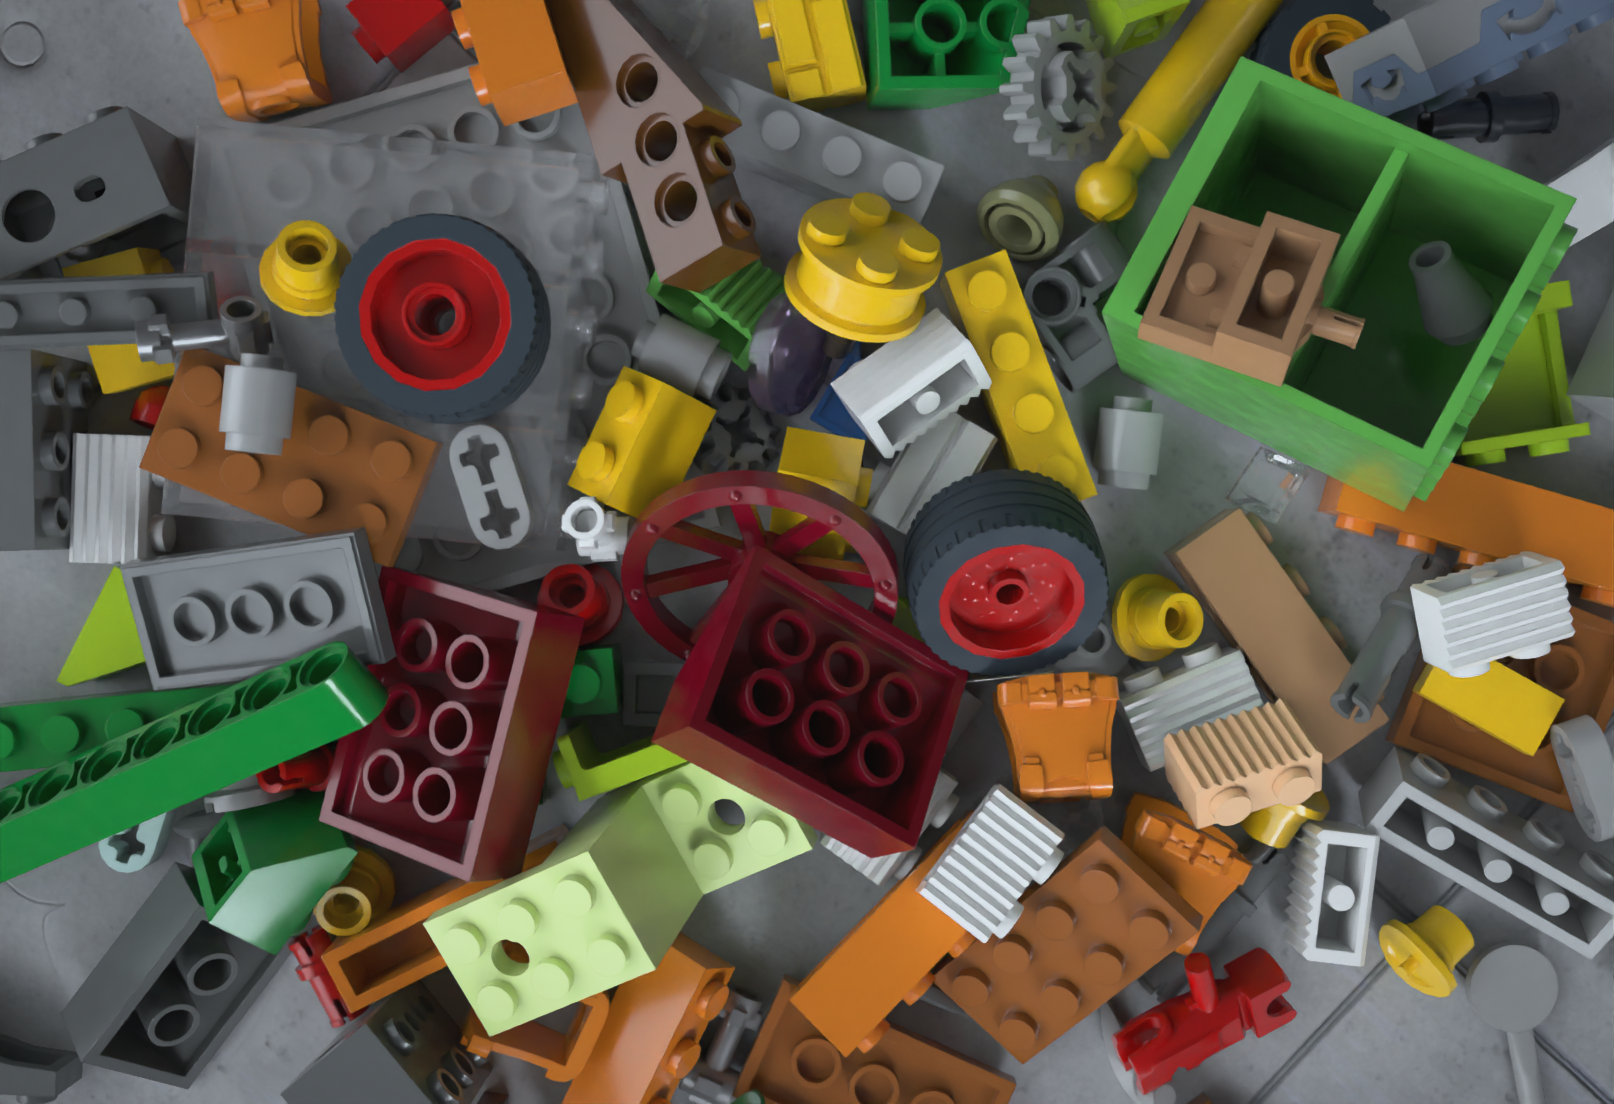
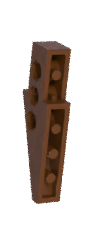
M546 0L601 175L629 185L659 282L700 293L761 258L753 233L756 230L755 218L749 206L742 200L733 174L736 169L735 159L728 145L722 140L723 137L742 126L739 117L632 0Z

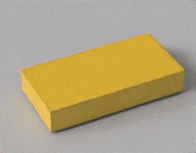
M1495 660L1490 661V670L1488 672L1465 678L1453 677L1448 672L1427 663L1412 689L1413 692L1523 754L1534 756L1565 699Z

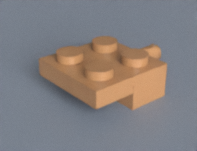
M1192 205L1141 319L1137 338L1281 387L1294 353L1308 341L1310 334L1355 349L1366 318H1359L1322 305L1324 300L1323 281L1341 234L1267 211L1261 227Z

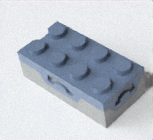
M1433 0L1324 57L1344 100L1398 123H1403L1424 112L1425 108L1427 113H1430L1468 95L1466 89L1475 85L1473 77L1476 78L1478 85L1481 86L1519 68L1518 62L1524 59L1522 52L1525 50L1529 59H1532L1570 41L1569 35L1573 33L1570 26L1574 24L1578 32L1581 33L1614 18V0Z

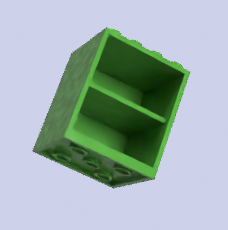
M1241 56L1102 310V315L1122 375L1404 512L1413 496L1426 502L1469 430L1467 428L1490 392L1505 364L1504 360L1507 354H1509L1517 338L1521 335L1542 296L1540 295L1542 290H1544L1553 272L1557 269L1578 231V228L1564 223L1577 198ZM1192 205L1261 227L1265 215L1269 211L1341 234L1323 281L1324 300L1322 305L1359 318H1366L1355 349L1310 334L1308 341L1294 353L1281 387L1137 337L1141 319ZM1432 241L1447 242L1455 256L1486 288L1494 300L1491 312L1492 322L1489 328L1477 339L1463 345H1446L1440 342L1438 338L1430 336L1423 327L1414 275L1409 268L1408 261L1416 249Z

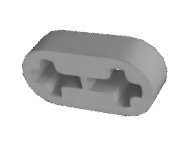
M482 424L463 429L453 439L449 450V457L471 529L476 538L485 546L495 549L516 548L525 543L531 536L536 520L534 508L514 446L509 437L498 429ZM481 437L484 444L497 446L499 449V456L490 460V468L495 482L487 484L482 468L468 465L466 461V455H470L475 451L474 440ZM495 491L499 492L501 502L506 509H517L519 511L520 520L511 524L512 535L508 538H505L501 530H489L486 519L496 514L491 493Z
M1587 714L1551 726L1550 740L1578 822L1584 832L1594 842L1613 838L1614 759L1604 733L1596 721Z

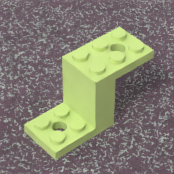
M687 761L647 776L597 799L541 865L434 911L423 925L488 1035L491 1037L656 970L704 894L812 850L818 837L813 828L808 824ZM729 799L736 802L744 812L745 822L735 825L723 821L715 810V801ZM508 939L512 942L520 943L526 949L530 962L518 963L509 958L503 950L502 940Z

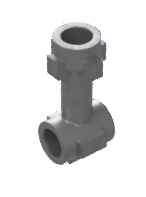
M236 296L226 300L220 306L221 319L170 324L169 317L166 314L149 315L148 320L135 321L134 323L141 362L175 363L176 351L227 346L230 358L239 363L241 353L268 355L269 343L273 342L269 312L263 311L261 303L253 297Z
M734 984L728 986V999L718 1014L722 1019L706 1057L700 1055L693 1069L681 1079L678 1089L689 1093L688 1100L697 1104H728L740 1074L739 1071L729 1068L730 1062L745 1027L757 1031L763 1017V1012L759 1011L764 1001L763 998L745 987Z

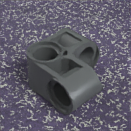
M1103 220L1058 252L1059 256L1032 274L1020 286L1050 368L1064 387L1073 394L1118 363L1108 331L1096 315L1098 311L1094 305L1113 292L1131 256L1106 220ZM1049 284L1059 291L1062 298V306L1056 316H1047L1035 308L1032 293L1036 285Z

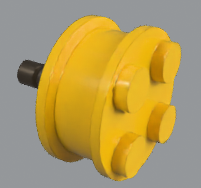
M860 192L855 194L853 198L825 200L810 207L804 213L799 225L798 243L801 250L790 259L784 275V288L790 302L805 318L828 331L823 345L824 353L834 359H843L848 354L852 340L872 343L890 342L902 339L913 333L920 325L925 313L926 300L923 292L936 282L942 268L943 258L939 239L913 218L892 210L887 200L874 193Z

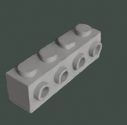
M1395 745L1358 791L1364 830L1371 834L1380 835V839L1585 957L1592 960L1614 936V864L1593 850H1587L1585 853H1582L1564 842L1562 836L1554 828L1540 819L1530 818L1529 821H1526L1508 810L1506 804L1490 790L1478 785L1471 789L1451 778L1449 771L1434 758L1423 753L1413 756Z

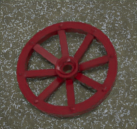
M734 470L716 472L684 481L668 489L645 507L634 522L626 542L621 566V583L628 606L639 624L657 643L684 661L687 660L750 549L757 545L816 580L873 588L874 596L868 610L891 624L896 614L899 592V569L895 553L883 531L869 515L844 496L825 486L793 475L759 470ZM730 505L743 539L739 540L683 521L682 519L707 509ZM756 505L787 509L808 517L780 535L764 529ZM834 530L855 548L866 564L797 554V552ZM659 537L721 557L649 575L648 554ZM728 580V586L693 629L671 613L659 598L661 595Z

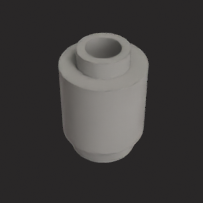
M663 314L657 324L646 320L631 350V355L640 359L637 367L638 372L660 380L694 399L698 394L710 401L720 387L733 357V353L720 348L721 340L667 314Z
M241 353L240 366L225 365L219 432L226 433L225 450L282 455L283 440L291 439L297 380L296 373L283 371L284 358Z
M1114 396L1113 408L1100 407L1093 468L1099 469L1097 484L1130 489H1149L1150 474L1157 475L1164 414L1151 413L1153 400Z

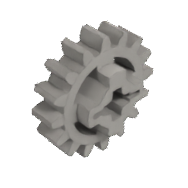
M1073 14L1048 16L1044 19L1029 21L1027 23V34L1014 35L1012 38L1014 48L1018 53L1017 56L1003 58L1002 62L1004 68L1011 73L1010 83H1004L999 86V93L1010 96L1011 106L1003 113L1004 121L1016 120L1018 127L1015 130L1013 140L1016 143H1029L1028 155L1031 157H1045L1046 161L1074 160V156L1090 154V141H1102L1105 137L1100 124L1101 119L1113 118L1114 115L1112 108L1106 104L1107 94L1117 91V84L1107 81L1106 72L1114 64L1113 57H1101L1100 51L1105 38L1102 34L1089 36L1090 21L1087 19L1074 21ZM1056 47L1060 48L1062 51L1058 52ZM1058 124L1061 125V127H1062L1061 130H1059L1058 128H1056Z

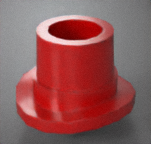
M595 563L585 566L562 564L555 567L545 576L537 598L538 604L585 618L578 648L597 644L613 633L622 619L625 605L619 583L609 571Z

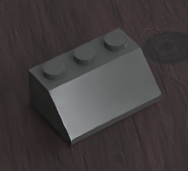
M175 861L60 1013L80 1062L189 1089L291 955L292 951L289 950L287 944L298 935L291 936L279 952L274 955L209 924L195 869Z

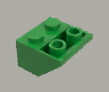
M309 789L297 791V794L279 801L229 811L224 814L191 855L209 924L274 955L279 952L291 936L299 934L306 927L312 916L313 908L332 885L339 884L347 876L353 865L354 857L358 853L350 833L319 821L326 791L313 792Z

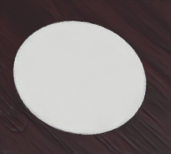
M1055 670L1036 671L1030 673L1026 672L1020 675L1011 674L1010 676L999 675L968 679L967 682L1036 675L1054 672Z

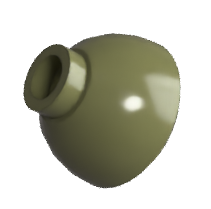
M1032 175L1028 178L1009 179L991 188L980 200L976 211L977 222L984 237L996 250L1000 252L1006 249L1008 257L1016 260L1036 262L1051 256L1061 240L1064 225L1057 187L1046 177Z

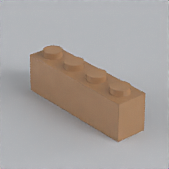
M1240 508L1224 509L1163 553L1229 646L1241 651L1249 668L1250 675L1271 704H1275L1279 698L1287 701L1322 752V763L1327 765L1390 720L1378 704L1385 698L1384 694L1375 706L1371 719L1366 723H1357L1354 720V716L1360 708L1358 705L1354 708L1349 720L1339 715L1332 708L1330 698L1352 666L1342 653V650L1347 647L1345 638L1326 616L1317 618L1304 599L1310 595V590L1303 578L1291 565L1285 564L1281 567L1267 546L1273 543V538L1263 522L1251 511L1244 515Z

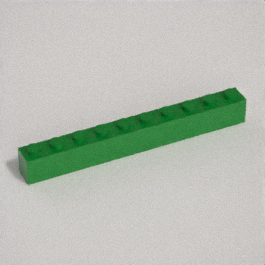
M621 643L595 645L577 649L560 718L618 713L623 709L624 673ZM245 680L154 690L152 688L0 703V772L52 767Z

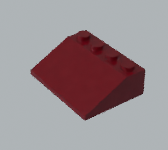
M757 545L750 549L677 675L651 742L870 858L916 849L969 672L965 669L961 670L955 665L948 664L946 660L939 658L938 654H934L931 648L923 642Z
M382 565L378 582L396 657L387 663L366 666L388 689L389 698L384 709L371 723L339 738L319 821L467 882L509 879L522 872L585 618L532 601L395 566L386 567Z

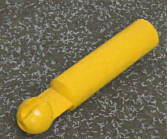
M1206 0L1118 121L1123 137L1107 159L1092 163L1081 172L1075 184V199L1080 212L1084 216L1097 223L1103 220L1111 223L1121 220L1133 209L1138 198L1137 180L1153 158L1169 159L1234 70L1240 57L1244 56L1283 0Z

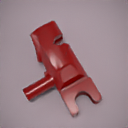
M1257 947L1224 964L1225 979L1214 978L1211 961L1205 953L1194 952L1189 954L1184 960V968L1190 991L1166 1000L1132 1018L1123 1028L1111 1036L1116 1054L1126 1072L1131 1069L1134 1070L1137 1077L1136 1085L1142 1095H1146L1172 1081V1076L1178 1067H1185L1187 1071L1198 1067L1210 1056L1244 1039L1247 1030L1251 1029L1257 1038H1261L1289 1023L1296 1017V1010L1282 996L1283 993L1290 989L1291 982L1279 964L1265 949Z

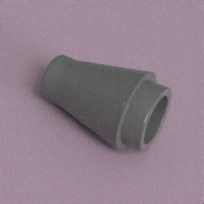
M1432 241L1416 249L1410 256L1408 265L1414 275L1425 331L1430 336L1438 338L1440 342L1452 346L1469 343L1484 334L1492 322L1491 312L1494 306L1492 295L1455 256L1447 242Z

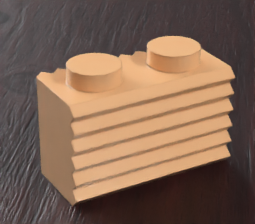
M1281 698L1275 704L1267 702L1262 708L1255 706L1250 712L1242 710L1238 716L1230 714L1225 720L1218 717L1213 724L1206 721L1201 727L1193 725L1189 731L1181 729L1176 735L1168 733L1163 739L1165 772L1168 783H1171L1173 792H1176L1178 800L1182 802L1183 808L1187 811L1189 820H1192L1195 829L1204 828L1216 823L1222 826L1235 825L1243 821L1251 812L1279 803L1285 806L1298 805L1306 801L1314 792L1322 790V752L1287 701Z

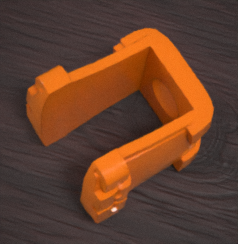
M180 0L177 2L183 24L189 28L192 36L201 48L214 78L219 102L230 118L244 125H251L266 121L272 116L310 106L317 108L332 103V93L327 81L321 50L320 15L323 13L319 0Z
M1088 672L1027 675L1026 677L1005 681L996 686L997 691L992 693L993 714L997 716L1006 741L1013 779V793L1025 804L1040 801L1041 804L1080 801V798L1086 800L1106 799L1112 795L1111 734L1116 702L1120 699L1117 677Z
M1134 791L1124 809L1126 815L1120 840L1203 916L1199 932L1174 950L1183 956H1188L1197 944L1199 935L1210 917L1239 884H1244L1253 865L1237 851L1239 845L1214 824L1195 829L1192 820H1189L1187 811L1182 806L1161 796L1159 798Z
M508 939L502 940L503 950L509 958L518 963L530 962L526 949L520 943L512 942ZM607 990L580 1000V1004L566 1034L531 1020L490 1037L471 1006L463 1022L460 1043L466 1046V1051L485 1059L491 1051H495L546 1068L545 1077L548 1079L567 1082L575 1079L582 1071L608 1016L609 994Z

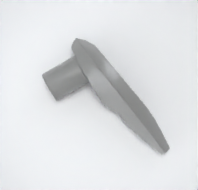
M1109 999L1099 1007L1101 1026L1110 1063L1122 1088L1137 1104H1174L1176 1093L1172 1086L1164 1084L1150 1093L1142 1095L1136 1085L1137 1077L1134 1070L1131 1069L1126 1072L1113 1046L1111 1036L1123 1028V1025Z

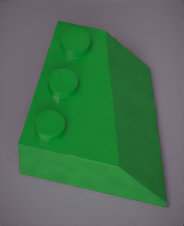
M862 0L867 110L933 109L999 93V86L1004 83H1010L1011 73L1002 65L1003 58L1016 57L1018 54L1014 48L1012 38L1014 35L1024 34L1030 13L1028 10L1031 0Z

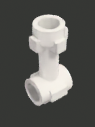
M595 496L580 497V500L573 502L567 508L565 515H562V530L576 538L579 556H591V560L594 562L620 561V555L624 554L626 542L634 524L632 517L620 516L618 511H605L599 505V501Z

